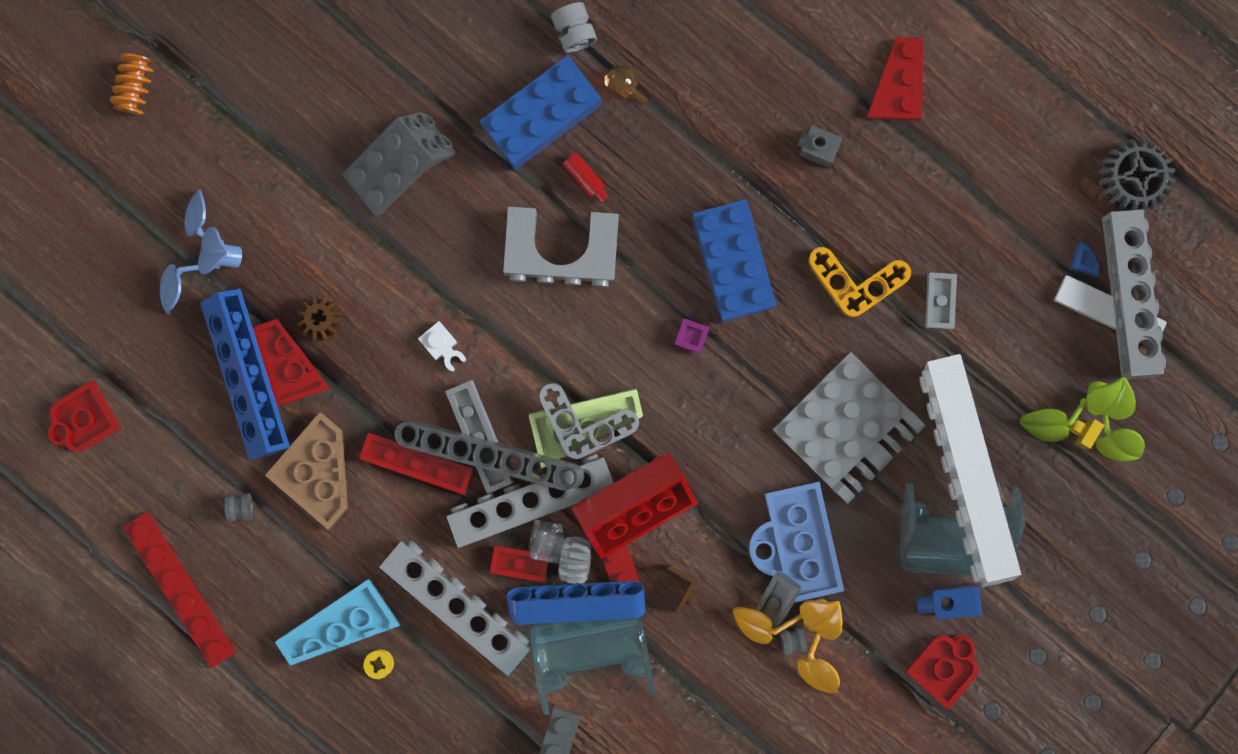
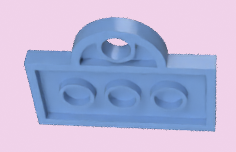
M820 482L764 494L770 521L760 525L751 536L749 554L754 565L763 573L774 576L776 572L782 571L802 586L794 602L843 592L844 587ZM761 543H766L771 548V555L767 559H759L756 555V548Z

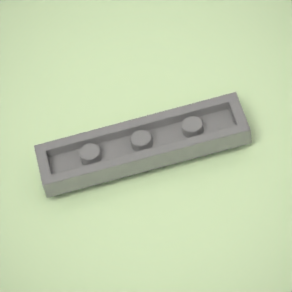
M473 380L445 391L462 433L498 443ZM487 448L484 452V457L490 463L494 459V453L490 448ZM476 467L487 494L515 483L512 476Z

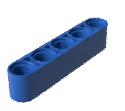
M637 581L518 587L511 589L507 593L509 618L512 623L517 625L634 619L643 616L646 611L643 584Z

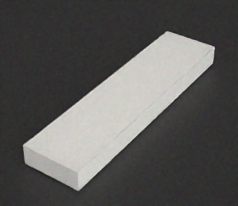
M1064 276L1053 301L1116 330L1113 296L1070 276ZM1135 316V324L1139 328L1143 327V321L1140 317ZM1157 317L1158 326L1161 327L1163 332L1167 322Z

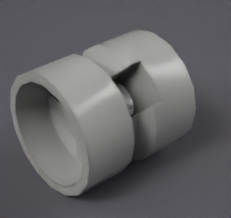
M572 3L559 8L551 14L556 31L562 33L559 39L564 52H576L589 47L597 41L592 24L587 23L589 16L584 3Z

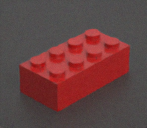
M668 452L663 456L656 457L642 468L630 472L619 481L607 485L603 490L591 497L581 500L571 508L596 552L603 559L694 507L698 502L684 474L671 453Z

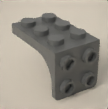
M420 112L397 117L350 165L342 176L377 217L382 215L428 169L445 159L452 158L455 155V150L452 148L451 141L437 130L435 122L427 114Z

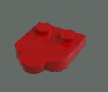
M95 381L86 383L57 401L50 410V419L52 421L48 429L50 441L59 447L66 446L74 452L86 451L122 429Z
M956 635L952 638L948 636L934 637L904 672L945 710H949L978 675L979 667L973 658L975 645L965 635Z

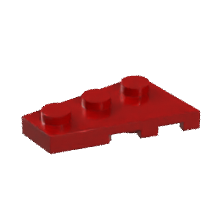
M895 38L866 119L920 121L922 119L924 38Z
M278 319L253 327L277 407L330 390V387Z

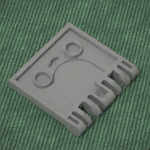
M850 352L773 431L848 504L855 495L840 480L843 478L859 493L863 489L861 484L848 472L855 466L866 479L871 481L875 475L860 460L864 457L880 472L893 457L878 442L882 440L890 449L898 454L902 450L900 445L887 433L894 427L905 440L910 442L914 436L899 421L902 420L916 434L925 427V424Z

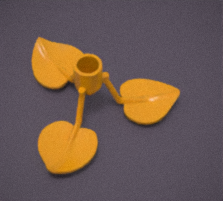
M823 599L805 601L800 606L799 615L777 628H772L770 618L757 610L744 607L733 608L734 618L741 631L750 640L760 644L770 643L772 634L776 635L803 619L806 629L816 632V635L808 653V659L800 658L797 662L799 674L813 688L826 693H837L840 685L837 671L828 662L822 659H815L814 652L820 637L834 640L841 634L842 612L839 601L827 602Z

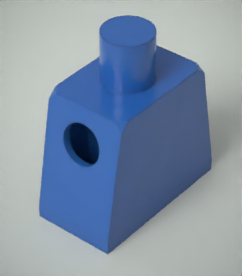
M977 583L933 588V595L916 597L918 614L935 612L936 619L982 615L979 586ZM943 598H951L953 604L951 607H943L941 600Z

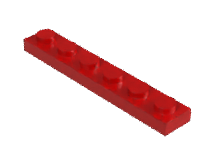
M146 512L125 525L123 529L210 668H214L237 653L151 514Z

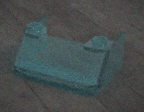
M907 483L900 519L899 560L901 568L909 572L972 575L970 566L974 565L972 555H967L964 548L963 538H966L964 527H959L956 518L929 517V508L925 504L914 500L913 484ZM1014 489L1009 507H1003L1015 553H1017L1025 527L1020 489Z
M641 617L634 619L535 624L531 628L530 635L536 685L544 715L549 714L547 694L560 691L567 685V673L622 663L624 673L629 676L647 675L650 695L656 694Z

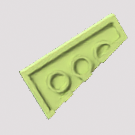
M636 388L571 404L582 428L625 408L633 410L637 414L638 419L643 416ZM563 405L549 410L553 414L557 409L567 406ZM545 410L530 413L529 419L538 454L556 459L567 456ZM561 413L556 418V424L561 428H568L572 424V417L567 413ZM625 414L621 416L622 421L615 425L613 419L608 421V423L612 426L613 431H615L618 427L631 423L634 418H628ZM598 426L593 431V436L598 440V438L608 434L609 430L605 426ZM589 432L583 433L586 439L580 442L576 438L572 439V445L568 447L569 450H577L587 442L588 444L592 443ZM540 462L541 469L546 467L544 463Z

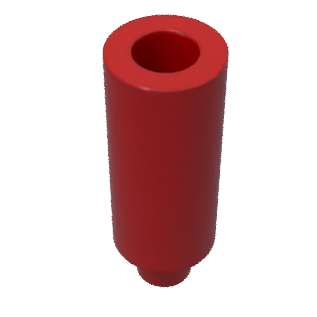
M577 152L562 164L590 198L596 197L600 203H603L609 197L604 191L606 185Z

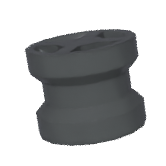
M244 493L241 497H235L233 494L226 495L225 515L227 522H235L237 519H243L244 521L252 520L253 503L250 493Z
M802 626L796 627L792 631L784 629L780 632L784 657H790L792 653L807 654L806 639Z

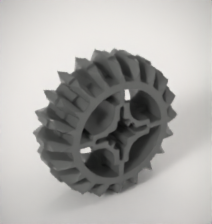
M1134 139L1129 140L1127 145L1122 142L1117 145V150L1112 149L1108 152L1110 158L1106 157L1103 159L1102 163L1106 167L1100 169L1099 173L1106 176V178L1100 180L1099 184L1107 185L1108 187L1103 191V195L1111 193L1113 196L1109 203L1113 204L1119 201L1118 210H1123L1128 205V211L1138 209L1144 210L1145 213L1147 208L1154 210L1157 208V203L1163 204L1166 201L1164 195L1168 196L1172 193L1169 185H1173L1176 180L1169 177V175L1173 174L1175 169L1167 167L1172 158L1164 160L1162 155L1165 153V149L1156 152V143H1151L1147 147L1146 140L1143 139L1138 144ZM1128 157L1127 171L1118 175L1121 161L1123 158ZM1143 159L1148 161L1153 168L1147 167L1144 164ZM1133 173H1135L1136 175L1145 176V177L1142 178L1141 180H1139V178H1134V177H1129V176L1132 175ZM1156 178L1155 188L1147 197L1148 181ZM1121 185L1128 186L1132 195L1127 193Z

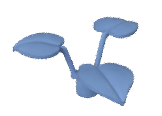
M200 189L197 190L190 200L184 219L185 230L188 236L197 234L202 237L198 265L176 269L175 265L170 264L164 271L160 282V299L166 314H170V311L174 308L180 297V275L183 272L199 270L201 274L206 275L214 268L219 269L220 266L238 268L242 260L241 247L224 244L216 228L209 227L205 233L203 232L201 227L205 223L206 207Z

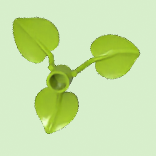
M1125 377L1110 384L1103 382L1089 384L1087 397L1081 399L1080 405L1069 420H1066L1067 417L1064 412L1055 409L1035 411L1024 415L1019 420L1020 424L1037 439L1046 442H1057L1069 435V428L1067 426L1073 425L1083 408L1086 407L1091 414L1103 416L1106 435L1099 436L1096 439V447L1102 455L1115 461H1133L1142 457L1145 448L1144 440L1137 432L1123 428L1112 432L1109 427L1108 416L1116 420H1122L1130 417L1135 411L1136 401L1134 392Z

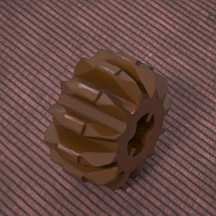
M325 295L322 297L321 302L317 296H312L313 305L304 301L302 305L307 309L306 312L297 311V315L304 318V320L297 322V326L306 327L302 335L307 337L312 334L311 337L314 342L319 340L320 335L323 341L328 342V332L337 337L339 333L334 329L335 325L339 327L344 326L342 321L336 320V318L344 315L342 310L335 311L339 303L333 301L329 304V297ZM322 314L326 317V321L320 322L319 326H317L318 322L315 321V317Z

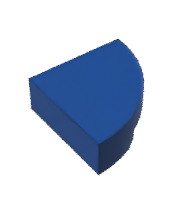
M1079 242L1070 269L1098 277L1100 265L1096 256L1088 245Z

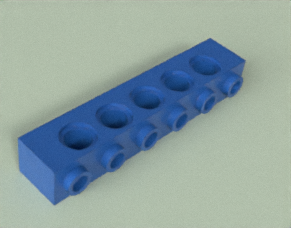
M241 289L218 292L200 302L248 459L250 461L276 454L290 446Z

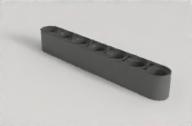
M404 422L399 424L395 430V439L403 447L556 489L570 490L581 485L584 480L582 468L575 463L423 422ZM409 427H412L415 431L413 441L407 437ZM435 434H438L441 438L439 448H436L432 442ZM461 441H464L468 447L465 455H462L458 450V445ZM487 448H490L494 453V459L491 463L484 457V452ZM513 455L518 456L521 463L518 470L511 466L510 459ZM539 462L544 463L547 467L545 477L537 473ZM566 469L572 471L574 475L572 484L564 481L563 473Z

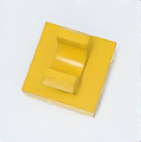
M1077 419L1068 428L1070 432L1078 436L1074 444L1084 450L1091 449L1104 424L1096 419L1088 420L1086 424Z

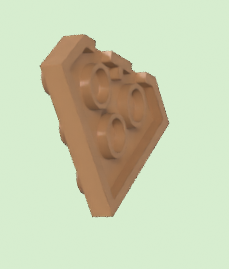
M319 412L265 476L328 530L332 528L348 509L343 430L322 412Z

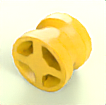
M374 650L366 656L363 667L369 677L381 679L392 671L394 659L390 652L386 650Z

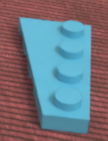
M368 579L275 643L289 665H293L398 627L400 624L372 581Z

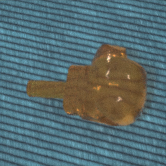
M616 65L608 72L605 78L607 88L615 90L626 99L631 94L643 104L648 101V98L635 89L638 82L634 80L635 74L629 66Z

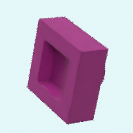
M684 318L674 345L701 354L710 327Z

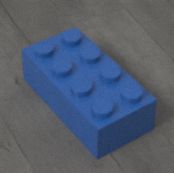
M567 55L480 120V123L512 168L516 170L602 106V101L592 85Z
M747 199L693 213L692 222L721 324L773 310L777 305Z

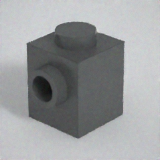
M812 125L809 132L803 131L797 146L802 148L799 156L829 168L835 158L842 137Z

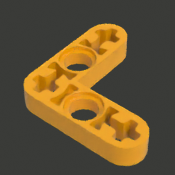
M825 247L816 248L808 258V264L841 312L850 318L860 316L905 284L911 276L909 265L904 261L896 260L859 286H856L829 249ZM816 254L827 256L828 259L825 263L829 269L833 265L836 267V270L831 271L825 278L822 273L827 270L822 264L818 266L815 264ZM892 267L896 269L902 268L904 270L902 274L903 280H900L898 277L889 283L893 288L889 289L885 279L893 274L894 270ZM834 275L841 276L845 281L843 289H833L830 286V278ZM871 282H879L882 285L883 292L880 296L874 297L869 293L868 286ZM862 289L864 297L871 303L867 305L866 300H864L857 306L859 311L856 312L854 309L849 311L846 307L849 304L847 299L856 300L862 296L858 292V290Z

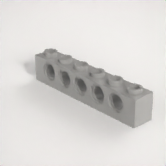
M1144 210L1110 212L1102 218L1111 296H1113L1121 376L1127 380L1157 377L1164 374L1166 358L1161 352L1160 342L1162 341L1163 334L1157 320L1159 303L1154 297L1153 288L1155 287L1156 279L1150 265L1152 249L1147 242L1148 220L1144 218ZM1125 235L1132 239V246L1126 244L1124 240ZM1128 262L1135 265L1136 273H1132L1128 269ZM1132 289L1139 293V301L1132 297ZM1135 316L1142 319V328L1135 324ZM1139 343L1143 344L1146 348L1145 356L1138 350Z
M596 454L581 460L583 465L580 467L583 472L591 477L590 485L584 489L576 487L565 490L564 495L556 499L550 495L549 486L530 481L531 485L523 488L516 484L503 489L505 495L494 498L493 494L477 499L479 504L468 508L466 503L452 508L453 514L446 517L457 547H463L577 504L581 500L603 490L607 485L613 484L604 457L598 459ZM566 469L563 473L564 481L572 484L574 475L572 471ZM528 492H534L538 496L539 501L534 508H528L523 503V497ZM504 501L512 506V514L507 518H502L497 512L498 505ZM477 511L482 512L486 517V523L481 528L475 527L471 522L472 515Z
M411 540L408 544L405 541H401L379 568L503 673L509 676L531 649L527 645L529 639L518 630L515 633L506 627L508 622L496 612L492 615L484 609L487 604L474 594L470 597L463 590L466 586L453 576L449 579L442 573L444 568L432 558L430 561L426 560L421 555L423 550ZM411 562H417L422 567V573L417 578L410 576L408 573V566ZM432 580H438L442 583L443 592L440 595H433L430 592L429 584ZM453 598L463 600L465 608L462 613H455L451 610L450 602ZM475 616L483 617L486 621L485 630H474L471 625L472 618ZM497 634L504 635L508 641L507 647L497 649L493 645V637Z

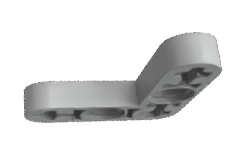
M547 383L540 390L539 397L565 453L571 458L579 459L634 433L639 427L637 414L633 410L625 408L582 428L563 388L559 384ZM549 388L554 392L559 391L560 394L557 396L559 405L565 402L567 406L557 409L553 414L549 410L555 408L551 400L546 401L544 398L547 396V389ZM567 413L572 417V424L568 428H561L556 424V418L559 414ZM625 414L628 418H634L631 422V428L627 429L625 425L617 428L620 434L614 436L613 428L608 421L613 419L616 425L622 421L621 416ZM598 426H605L609 430V437L605 441H598L593 436V431ZM589 432L590 440L594 446L589 448L587 442L581 445V451L578 453L575 449L569 450L568 447L572 445V439L576 438L580 442L586 439L583 433Z

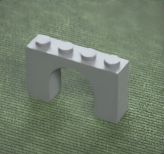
M508 207L503 273L505 276H510V281L526 282V277L537 278L538 283L552 284L554 279L565 280L564 284L581 285V281L592 282V286L608 287L609 283H614L619 214L591 212L589 244L583 256L568 265H555L543 259L536 250V208Z

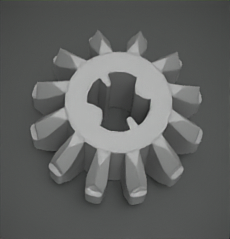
M577 536L567 537L564 540L558 571L561 581L571 584H583L587 580L592 557V543L590 540Z

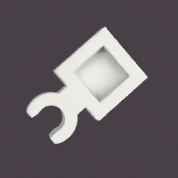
M440 321L418 338L435 360L443 356L445 358V366L452 372L455 370L451 365L453 357H459L462 362L466 361L465 356L461 352L452 349L457 344V341Z

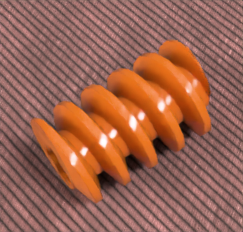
M124 53L120 55V60L125 64H120L117 67V70L122 74L116 75L114 79L120 85L113 86L112 91L118 96H111L109 101L115 105L113 106L114 109L129 114L143 115L144 112L139 110L137 105H145L146 101L141 99L139 95L149 93L148 90L142 87V84L151 83V80L144 75L145 73L154 72L152 68L147 66V63L154 61L136 54Z

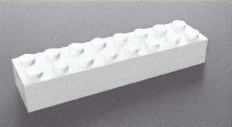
M961 354L928 361L924 371H922L920 385L923 393L928 392L929 403H927V410L930 419H935L937 429L934 430V436L937 446H942L944 456L941 457L943 470L945 473L949 472L951 477V483L948 484L952 500H957L959 510L956 511V518L959 527H964L966 538H963V544L966 554H971L974 565L970 566L974 582H979L980 588L1015 580L1021 575Z

